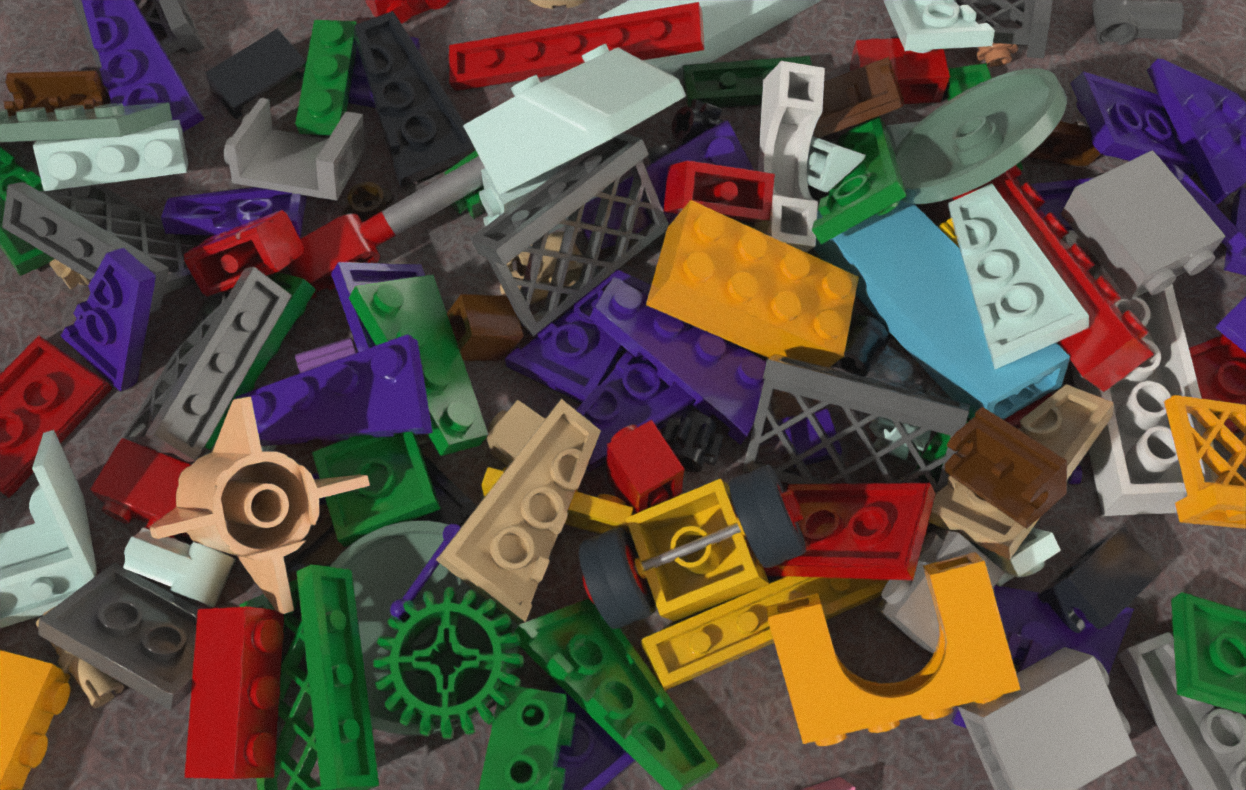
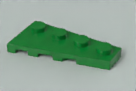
M880 116L864 121L839 137L838 145L865 155V158L829 190L828 196L820 200L818 210L822 218L814 221L812 232L821 245L873 215L880 216L890 212L899 204L901 199L907 196L887 127Z

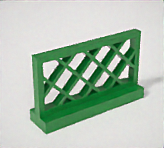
M311 564L296 571L297 579L289 582L294 610L300 599L302 621L300 622L292 615L294 611L284 614L283 634L286 627L295 633L287 654L285 655L282 652L278 715L286 723L276 742L274 778H256L257 790H278L277 777L282 768L292 777L286 790H368L378 787L379 779L352 570ZM264 594L240 604V607L246 606L275 610ZM305 651L308 675L298 667ZM293 679L301 687V690L291 708L283 701V698ZM311 705L314 729L304 721ZM297 734L307 742L299 763L288 754ZM317 759L320 784L310 776Z

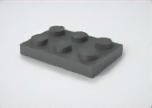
M115 562L39 619V636L169 710H172L191 692L198 608Z

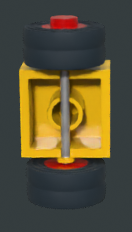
M770 465L759 467L750 473L735 477L729 482V485L720 478L627 517L626 521L633 541L621 527L610 529L601 535L593 536L583 541L579 545L583 584L588 597L596 605L606 623L613 629L624 627L634 621L651 616L655 613L656 606L660 616L675 622L769 585L764 568L776 566L785 560L796 558L806 552L804 538L798 521L804 518L793 491L788 490L785 492L778 476Z

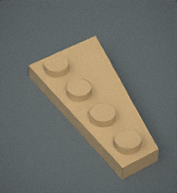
M562 399L555 405L436 559L486 600L492 599L496 603V608L504 614H508L518 625L525 623L535 591L539 582L544 577L550 561L548 559L558 534L563 529L568 516L569 505L575 490L579 488L601 432L600 429Z

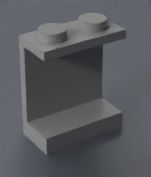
M260 98L251 112L244 116L242 124L235 134L229 137L225 143L224 160L230 165L232 183L337 201L365 150L363 114L345 112L329 138L274 130L269 99Z

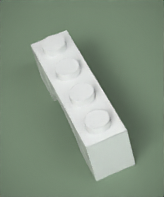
M781 61L763 80L758 171L773 173L775 178L770 221L756 222L754 229L807 252L816 245V236L812 232V226L814 221L817 220L818 201L811 197L808 190L807 160L811 138L823 111L825 68Z

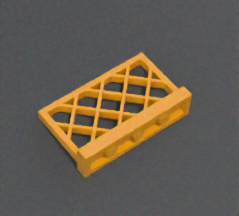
M1173 395L1165 400L1164 404L1187 492V497L1175 502L1179 522L1246 529V480L1237 472L1240 464L1246 468V405ZM1187 413L1192 414L1206 428L1202 436L1190 426ZM1226 419H1230L1245 434L1241 441L1224 425ZM1214 438L1232 454L1228 462L1210 446ZM1200 459L1219 476L1215 483L1204 481Z

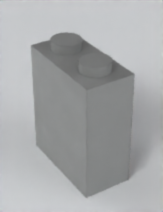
M1153 150L1075 187L1061 212L1064 219L1129 300L1147 291L1151 295L1158 294L1169 287L1176 280L1177 276L1188 272L1190 276L1201 272L1215 260L1216 257L1213 255V252L1225 238L1223 232Z
M1066 647L1016 673L1021 690L1003 694L991 702H971L958 706L994 790H1077L1137 755L1128 736L1131 732L1129 722L1121 710L1116 707L1107 687L1110 680L1104 666L1093 655Z

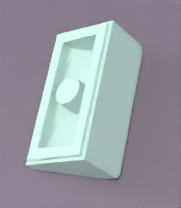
M812 136L807 160V184L821 191L828 192L864 160L865 155Z

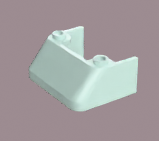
M605 43L582 55L585 63L542 83L536 74L514 85L510 89L515 97L463 126L499 195L614 138L684 98L686 94L679 79L620 48L609 51Z
M54 430L43 433L32 467L40 484L34 490L29 503L30 513L35 523L0 533V628L42 616L46 611L60 604L97 576L84 496Z

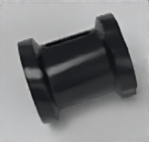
M855 315L850 321V331L847 336L844 357L834 363V365L845 372L865 377L871 368L870 359L878 347L885 346L889 339V334L885 326L878 320L870 316Z

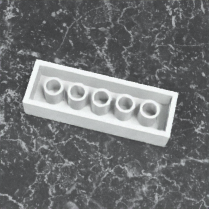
M1071 230L1063 239L1069 247L1074 243L1079 245L1094 262L1095 265L1088 271L1095 280L1103 276L1117 291L1121 299L1115 305L1122 314L1127 310L1131 311L1144 325L1149 334L1142 339L1154 353L1153 356L1105 392L1083 378L1069 359L1075 388L1114 402L1112 418L1089 448L1102 516L1177 513L1175 502L1187 497V492L1164 401L1173 395L1202 398L1173 285L1171 284L1158 294L1151 295L1147 291L1129 300L1076 232ZM1187 413L1190 426L1202 436L1206 428L1192 414ZM1212 441L1211 444H1210V446L1214 449V445H1213V441ZM1200 459L1204 481L1215 483L1219 476Z

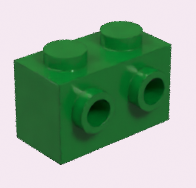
M502 684L500 692L509 698L510 704L507 708L500 706L498 703L496 705L495 719L491 728L478 790H563L566 768L557 767L561 745L571 746L576 713L567 712L568 702L566 694L520 686L514 688Z

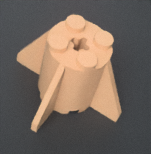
M251 397L233 399L212 453L198 458L191 466L181 472L179 487L176 491V508L150 526L152 538L160 539L186 532L196 543L217 551L236 555L274 609L285 614L294 611L283 557L298 550L305 542L302 539L308 534L310 526L316 524L319 516V498L370 486L368 475L313 479L312 474L303 465H298L287 455L276 451H262Z

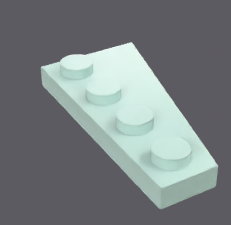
M883 0L905 51L911 50L917 53H927L933 49L986 47L993 44L995 30L988 23L978 24L975 21L976 12L968 4L959 6L954 0Z

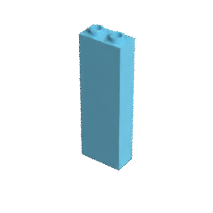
M900 200L899 204L890 212L880 216L873 215L822 245L816 238L814 250L823 261L859 277L856 296L952 400L970 404L968 413L970 419L975 417L976 411L984 407L1004 420L1062 386L1070 356L1057 343L1051 344L998 369H994L960 248L915 204ZM818 210V211H817V219H820V218H822V215H821L820 211Z

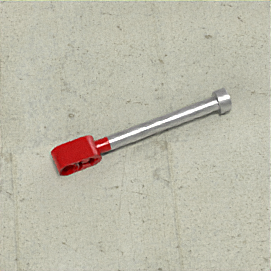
M479 156L364 222L356 214H347L304 236L300 240L304 246L305 253L290 261L291 263L286 266L292 276L305 279L316 289L310 299L317 297L316 293L325 288L329 290L335 289L331 273L338 262L377 263L380 259L377 246L482 187L481 170L485 168Z

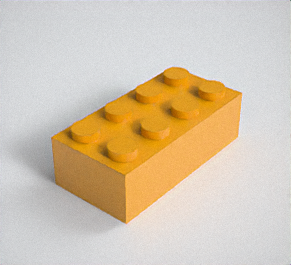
M690 200L667 228L646 305L764 357L770 358L774 354L831 367L844 357L859 277Z

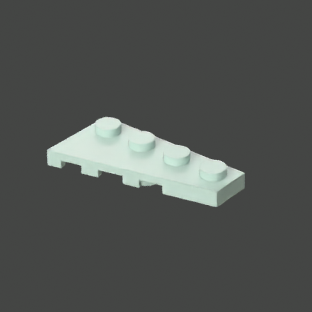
M992 183L948 203L951 220L994 369L1005 366L1089 328V315Z

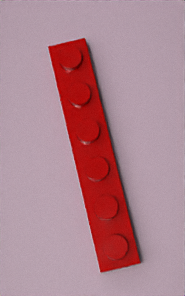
M695 2L449 45V84L455 91L526 80L536 74L538 78L561 74L585 63L582 55L605 43L609 51L620 48L641 60L705 50L703 12L700 3Z

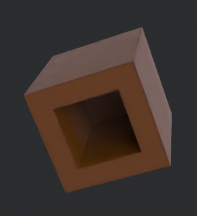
M460 294L447 312L462 359L466 361H498L505 359L524 336L522 332L523 326L507 296Z

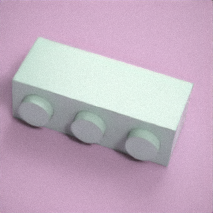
M180 120L168 121L123 137L36 141L33 145L44 191L187 173L188 157Z

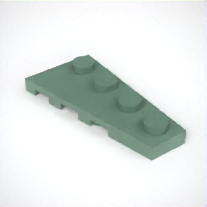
M169 102L130 106L115 103L96 106L94 109H84L83 105L57 108L55 112L46 113L44 107L18 110L16 111L17 115L8 116L7 109H0V142L123 137L173 119Z

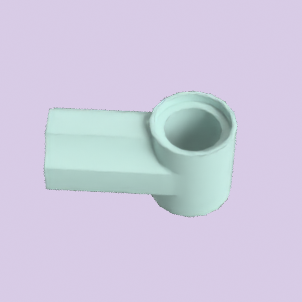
M142 528L138 534L131 536L124 550L125 563L123 568L171 586V591L214 608L236 559L196 542L188 545L172 537L155 539L152 538L149 529Z

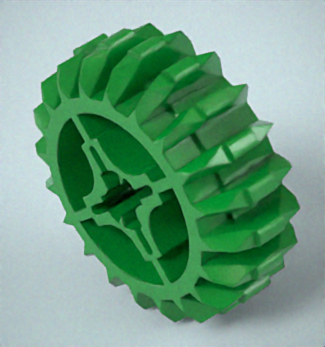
M453 587L445 588L443 603L437 604L434 594L429 590L423 593L426 608L419 611L410 600L403 604L405 611L410 616L405 623L395 616H391L388 619L387 623L394 631L398 632L395 639L386 635L378 637L377 644L383 649L391 651L390 656L375 658L373 666L378 670L391 671V674L381 677L376 681V688L380 692L397 690L388 697L384 705L389 711L393 712L407 704L400 718V723L404 726L410 727L422 715L419 732L424 736L429 737L432 734L437 721H441V734L445 739L453 738L455 721H461L465 734L470 736L476 732L472 716L479 713L485 723L492 725L495 718L487 706L492 701H495L504 708H507L510 704L509 698L500 692V686L502 684L514 688L520 686V679L513 674L506 673L507 668L523 666V656L516 653H506V651L518 646L521 640L518 633L500 635L511 624L508 614L499 615L490 621L496 609V603L492 599H487L475 610L477 594L473 590H468L464 594L461 604H457V595ZM458 620L471 623L480 628L490 638L493 653H481L479 649H469L462 646L461 634L458 631ZM441 622V625L438 626L437 639L433 645L427 649L415 650L413 654H409L410 648L417 637L427 628ZM451 644L453 652L458 659L466 661H462L459 668L453 666L456 672L449 674L447 680L445 672L436 663L439 657L444 658L443 653L450 650ZM484 670H492L488 681L480 692L470 700L457 705V698H460V688L464 680L470 675L483 674ZM406 672H418L420 675H430L436 678L437 692L440 694L439 707L426 704L414 695L409 686Z

